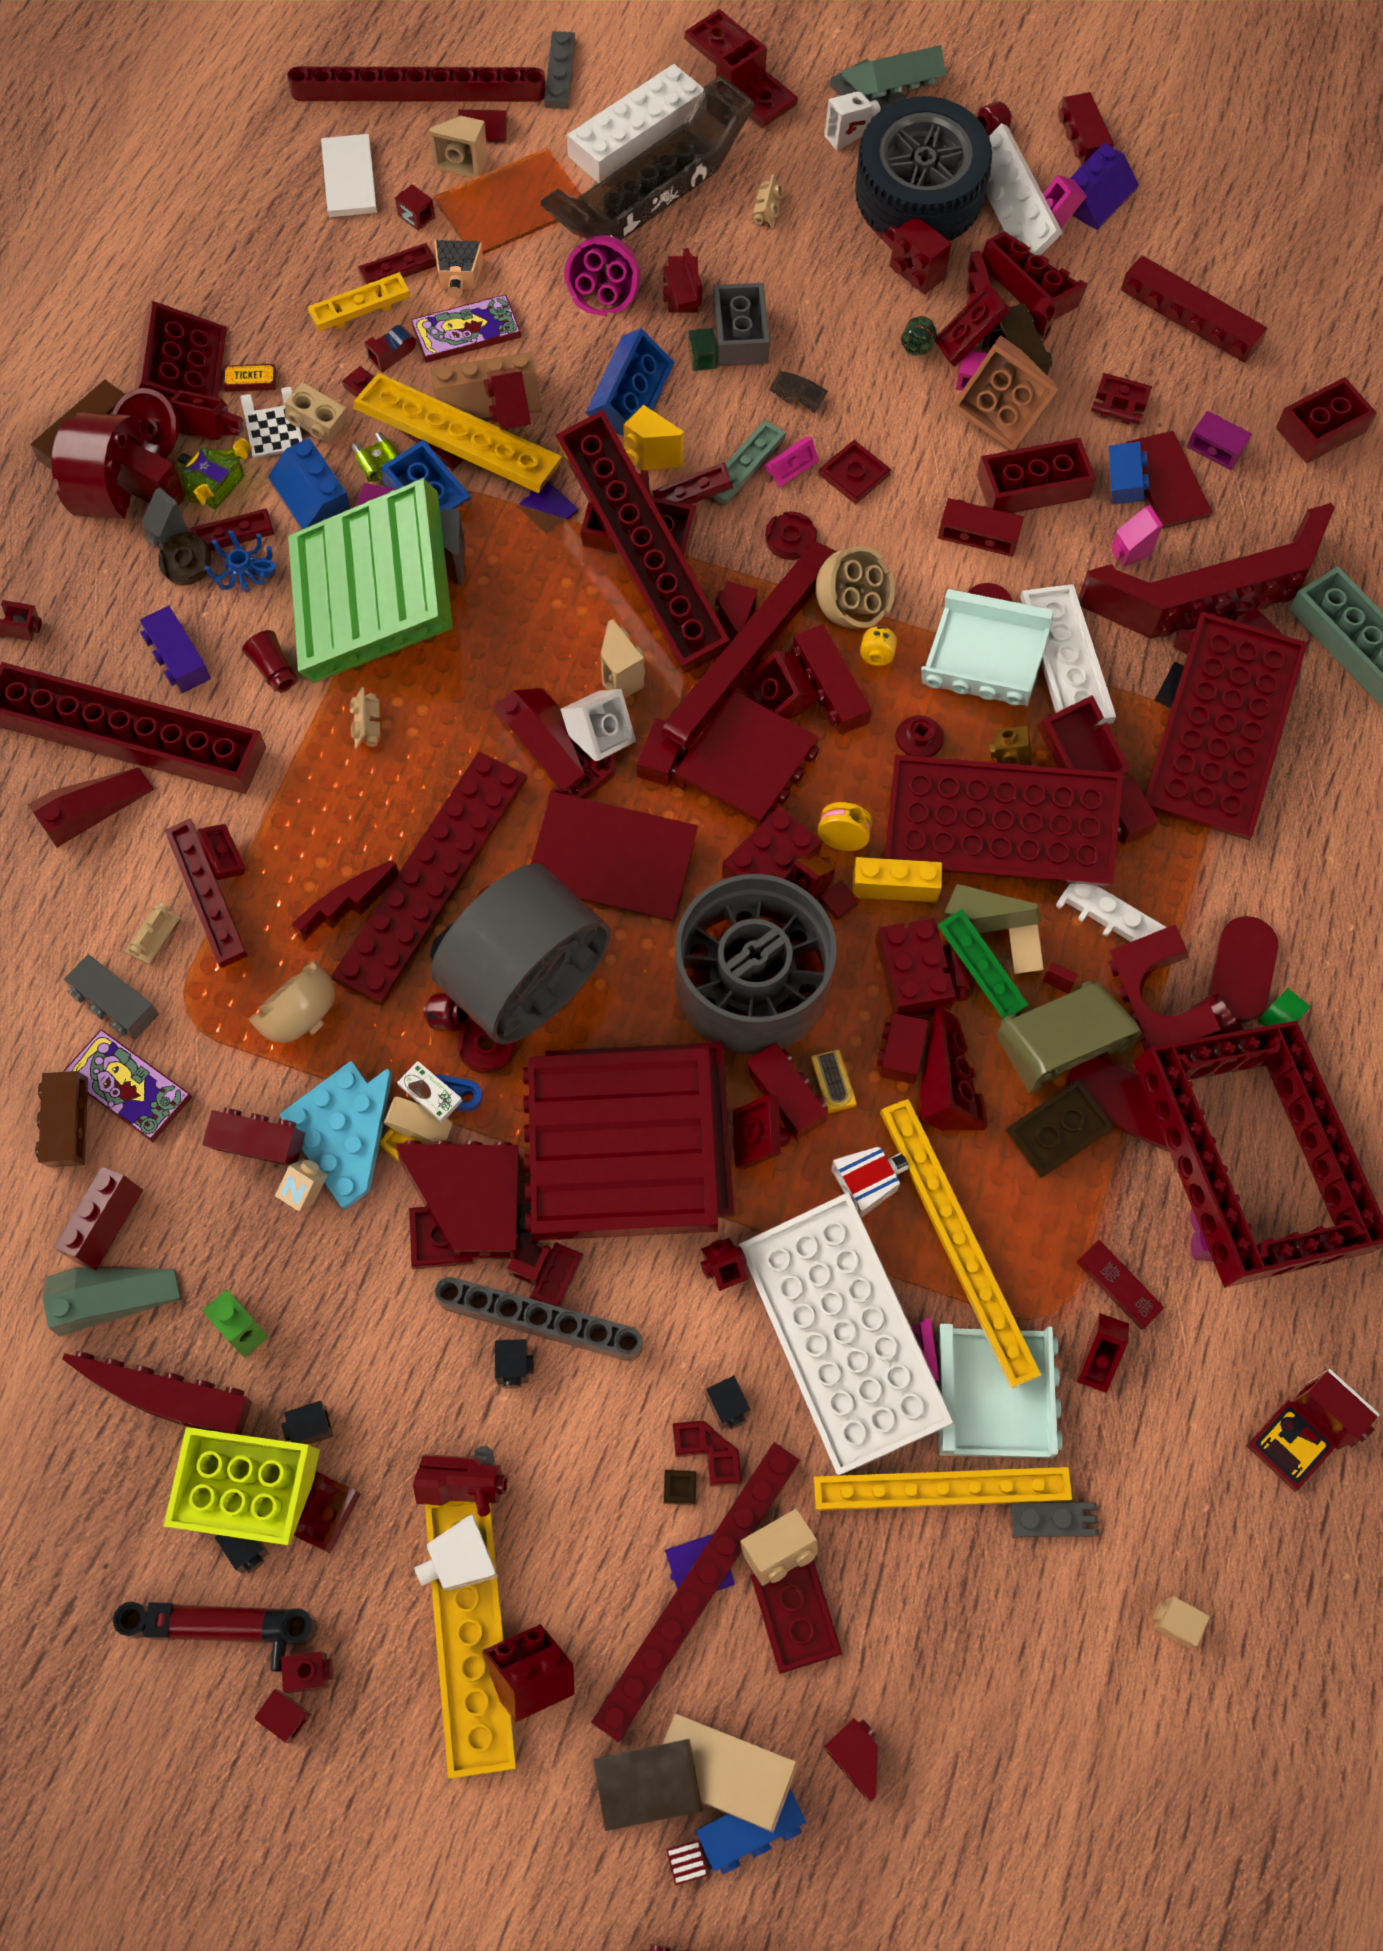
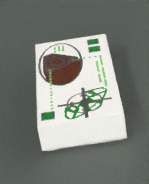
M419 1061L397 1082L399 1087L441 1123L463 1102L460 1096Z

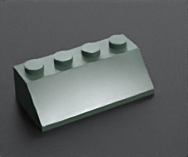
M941 45L877 59L841 70L842 76L857 91L862 92L864 96L872 94L873 98L887 95L886 90H889L890 94L904 91L903 86H906L907 90L921 87L920 82H923L924 86L938 83L937 78L946 75Z

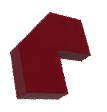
M705 1421L673 1423L675 1457L707 1454L710 1486L742 1483L739 1450L733 1444L724 1439Z

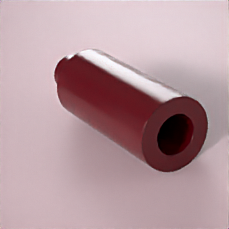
M951 944L943 947L948 964L947 973L950 972L957 1001L963 1002L968 1000L967 991L971 989L968 969Z

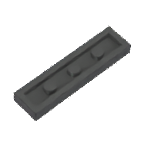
M552 31L544 100L545 108L568 109L575 32Z

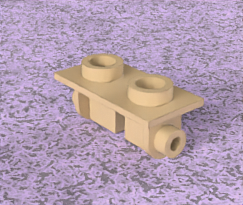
M772 174L770 182L764 181L760 184L756 199L758 204H755L752 214L755 224L761 225L764 222H768L771 229L774 228L776 217L779 215L780 199L783 198L782 185L778 184L774 174Z
M361 687L357 696L352 698L350 711L354 714L351 737L355 738V749H358L361 742H366L368 746L374 747L380 741V722L370 721V719H379L380 702L376 694L369 693L364 695V687Z
M159 903L158 906L155 905L124 952L150 965L179 921L180 916L169 912L170 908L163 903Z

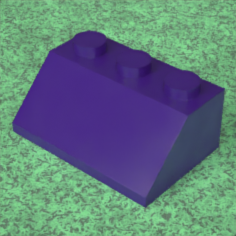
M1103 143L1070 177V179H1074L1087 195L1072 216L1098 230L1138 188L1139 184L1123 153Z

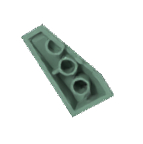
M73 1268L47 1276L43 1293L48 1328L58 1336L181 1300L174 1269L97 1268L95 1271L90 1268Z

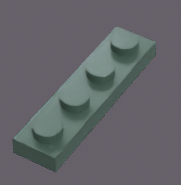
M764 420L725 463L733 488L711 496V498L726 506L785 440L786 432Z

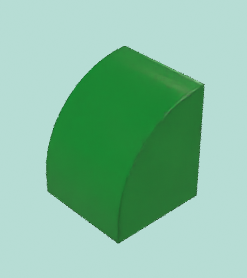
M1287 988L1258 1022L1263 1026L1291 1021L1298 1022L1311 1006Z

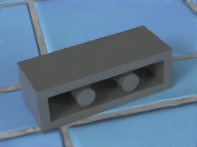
M89 954L64 978V981L70 987L67 991L69 995L79 1003L86 1001L91 1006L88 1009L100 1020L104 1017L112 1022L110 1027L122 1037L128 1034L136 1040L159 1015L151 1002Z

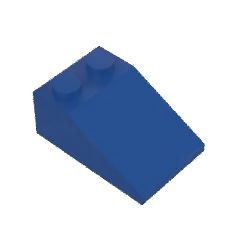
M424 439L381 466L383 483L386 487L393 488L394 490L424 478L438 491L440 509H456L471 499L470 494Z

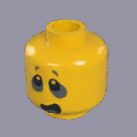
M875 626L866 630L860 647L862 659L872 666L879 667L892 662L897 647L895 633L884 626Z

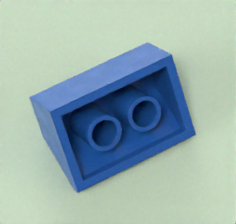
M310 438L287 448L268 475L270 482L301 529L351 509L347 492Z

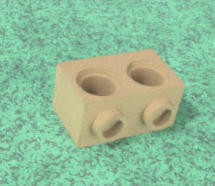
M302 382L285 403V419L292 425L308 431L316 439L330 444L346 423V407Z

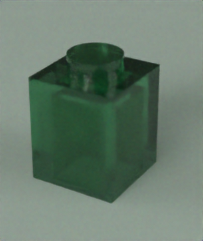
M713 328L688 331V351L692 371L717 368L718 349Z

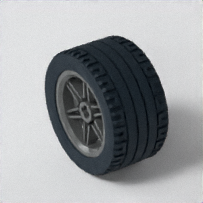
M931 96L910 97L882 109L868 123L867 129L863 132L859 148L855 194L858 208H860L864 219L876 232L878 230L881 231L882 236L883 232L890 226L901 227L911 218L923 220L948 241L962 235L977 220L986 195L993 154L986 129L973 113L963 106L944 98Z

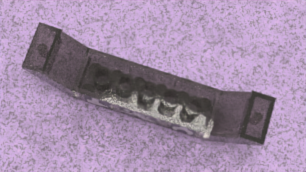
M720 75L703 87L701 97L684 124L580 197L567 195L558 188L542 199L540 206L575 235L587 239L598 235H608L623 240L718 172L753 110L754 101Z

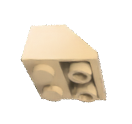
M612 619L608 621L601 650L602 684L607 690L621 689L625 699L644 688V675L646 674L644 670L645 655L639 646H634L631 643L625 628L619 627Z

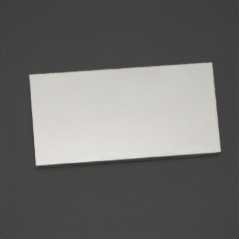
M369 134L321 138L329 218L377 213Z

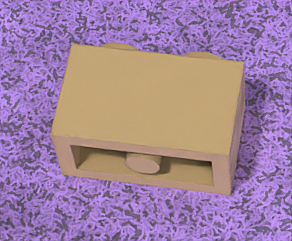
M797 1509L741 1540L742 1555L762 1586L769 1582L775 1583L780 1581L789 1570L798 1565L802 1567L809 1564L815 1558V1555L818 1554L817 1539Z

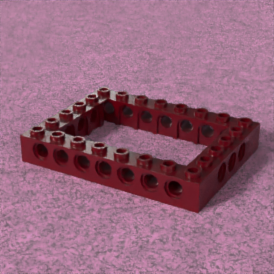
M1297 1021L1153 1046L1133 1061L1224 1288L1373 1253L1383 1247V1215ZM1266 1066L1334 1226L1329 1228L1319 1226L1303 1234L1293 1232L1285 1238L1274 1240L1273 1237L1267 1238L1256 1245L1250 1231L1252 1226L1250 1223L1247 1224L1238 1202L1240 1197L1233 1190L1226 1173L1228 1168L1222 1163L1215 1143H1217L1216 1139L1210 1134L1203 1117L1205 1112L1203 1109H1200L1192 1087H1194L1193 1083L1189 1080Z

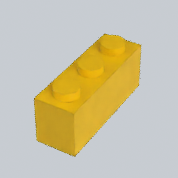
M856 857L853 869L852 892L857 898L937 903L942 888V862Z

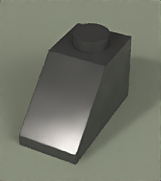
M157 488L142 520V525L146 533L144 535L146 541L155 548L157 546L163 551V548L166 546L164 543L169 538L179 533H187L188 530L178 503L161 488Z

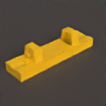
M399 272L307 306L318 332L336 326L338 330L346 327V321L378 309L386 312L392 309L391 304L411 296L410 290Z

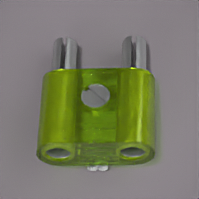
M379 432V435L378 433L375 434V439L378 443L365 449L361 447L359 442H355L356 445L354 443L351 445L356 454L355 460L370 482L381 479V466L400 455L392 441L387 440L382 432Z

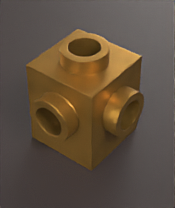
M1028 726L994 730L995 741L990 742L991 758H997V763L1032 765Z

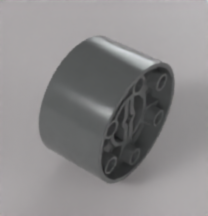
M538 863L525 865L508 873L488 887L458 917L435 953L431 965V977L496 1043L501 1045L510 1044L536 1031L554 1017L578 993L601 962L610 942L611 929L602 918L545 865Z
M743 874L721 880L701 892L685 910L680 920L675 940V992L680 1009L689 1024L709 1042H723V1049L743 1054H758L774 1043H777L780 1049H783L802 1039L816 1025L825 1009L836 962V936L827 913L820 903L806 890L788 880L771 875ZM759 916L772 918L786 925L781 929L774 923L759 919ZM726 920L730 928L724 933L720 942L705 932L713 925ZM800 940L803 943L795 946L791 941ZM742 949V952H740L738 955H736L726 963L727 959L733 953ZM815 951L821 962L823 973L797 970L795 958H801ZM699 952L703 953L705 957L693 956V954ZM782 966V970L776 976L765 981L769 974ZM685 968H691L695 971L709 970L710 983L695 988ZM809 992L812 995L806 998L801 993ZM787 999L797 1006L780 1014H777L775 1010ZM729 1006L734 1010L749 1014L748 1016L734 1014L726 1011V1008Z

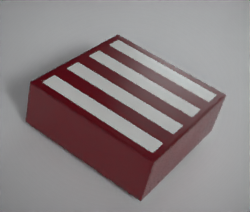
M699 1839L666 1849L675 1886L708 1876Z

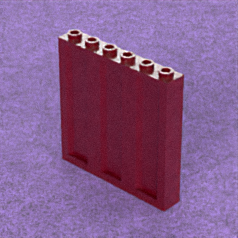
M709 1048L528 1057V1067H523L524 1085H529V1095L523 1096L524 1114L529 1113V1124H524L525 1143H530V1154L524 1155L525 1172H530V1183H525L526 1202H531V1213H526L525 1224L526 1232H531L534 1241L718 1232Z

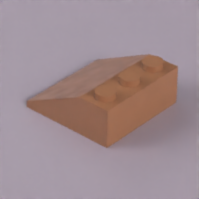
M1000 335L951 408L1009 449L1015 450L1059 387L1021 349Z

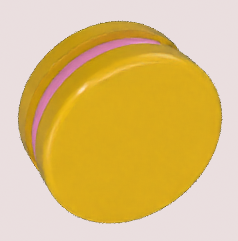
M848 802L832 803L826 806L821 813L818 836L826 845L834 849L856 851L868 844L873 819L867 810L856 804Z

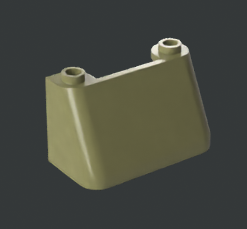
M1093 980L1081 984L1077 991L1019 1016L1016 1014L1007 1016L1000 1022L1001 1026L996 1036L1030 1095L1043 1088L1041 1081L1045 1082L1051 1078L1055 1080L1059 1077L1060 1073L1107 1052L1111 1055L1117 1050L1121 1054L1132 1049L1142 1031L1132 1016L1100 982L1094 983Z

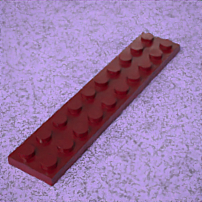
M478 751L331 975L333 981L383 1006L526 783L527 774Z

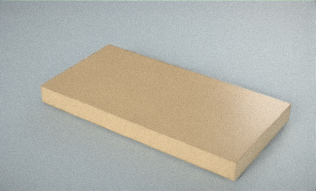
M675 1714L663 1744L690 1739L701 1803L773 1833L799 1764L796 1761Z

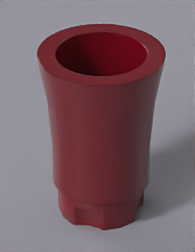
M266 630L259 632L245 642L242 652L255 665L267 684L275 692H285L297 683L298 679L294 669L285 656L274 631Z

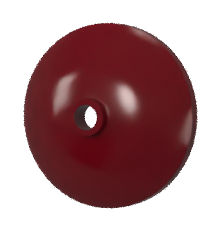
M139 388L125 394L114 407L112 414L142 416L149 420L144 445L139 446L166 459L173 451L179 433L178 416L173 404L165 395L149 388ZM129 437L127 438V440H129V441H131V442L137 444L136 442H134V441H133L132 439H130Z

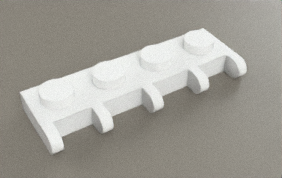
M1070 883L1056 904V907L1059 909L1067 903L1079 910L1081 914L1078 920L1081 922L1089 916L1104 925L1106 929L1103 935L1108 937L1111 931H1114L1132 942L1167 928L1097 885Z

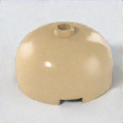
M855 546L839 550L832 554L819 570L816 581V596L819 606L825 616L840 627L847 629L872 627L877 625L876 623L891 610L895 596L893 573L888 572L885 563L881 559L883 556L875 549L867 546Z
M315 960L307 964L303 968V972L289 979L259 1007L262 1013L253 1014L248 1019L265 1038L273 1042L287 1043L299 1039L307 1032L313 1035L325 1024L322 1018L333 1005L335 989L330 976Z

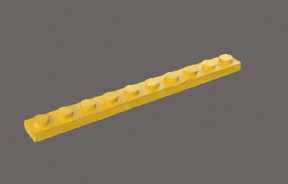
M909 1099L881 1109L880 1114L898 1152L903 1154L908 1163L909 1169L907 1171L1010 1388L1013 1389L1039 1378L1041 1373Z

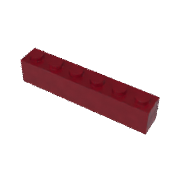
M1141 255L1125 274L1121 287L1122 292L1240 361L1246 363L1262 344L1268 327L1145 256Z

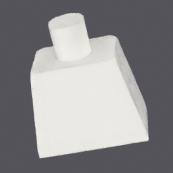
M473 1515L466 1517L429 1542L427 1548L432 1559L414 1567L421 1586L439 1578L445 1591L459 1589L498 1577Z

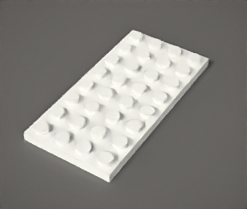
M849 1192L738 1244L744 1252L747 1266L837 1476L846 1474L955 1424Z

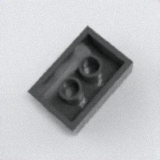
M764 283L714 285L713 313L718 365L768 363L770 341Z

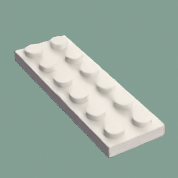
M1001 123L989 136L993 154L986 195L1004 231L1029 246V252L1041 256L1063 232L1008 126Z
M1074 584L1022 591L1020 596L1022 604L1054 610L1053 625L1041 666L1055 712L1061 711L1093 695L1104 716L1096 725H1102L1106 722L1107 724L1114 723L1116 714Z

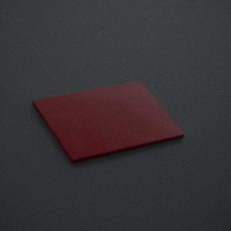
M551 791L530 864L538 863L545 865L581 900L674 922L699 826Z

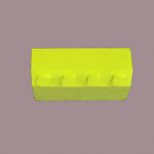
M186 1427L164 1527L290 1546L314 1482L320 1449L307 1444Z

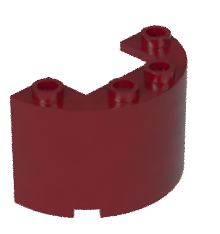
M80 412L76 413L74 418H68L62 424L56 435L52 450V477L58 481L60 490L57 491V495L60 501L72 515L114 519L126 518L131 494L117 485L116 482L121 470L127 438L129 437L138 445H144L149 420L135 415Z

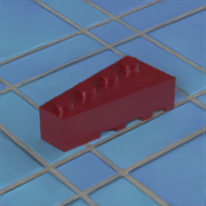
M1005 231L986 240L982 257L987 271L1021 304H1025L1029 311L1040 297H1046L1055 304L1054 320L1079 307L1088 285L1081 279L1078 282L1069 277L1070 272L1063 268L1060 270L1048 264V258L1043 255L1032 254L1029 252V246Z

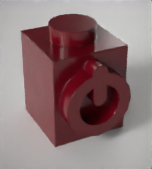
M320 1651L281 1657L284 1693L290 1694L329 1688L328 1680L333 1679L334 1670L332 1659H327V1653Z

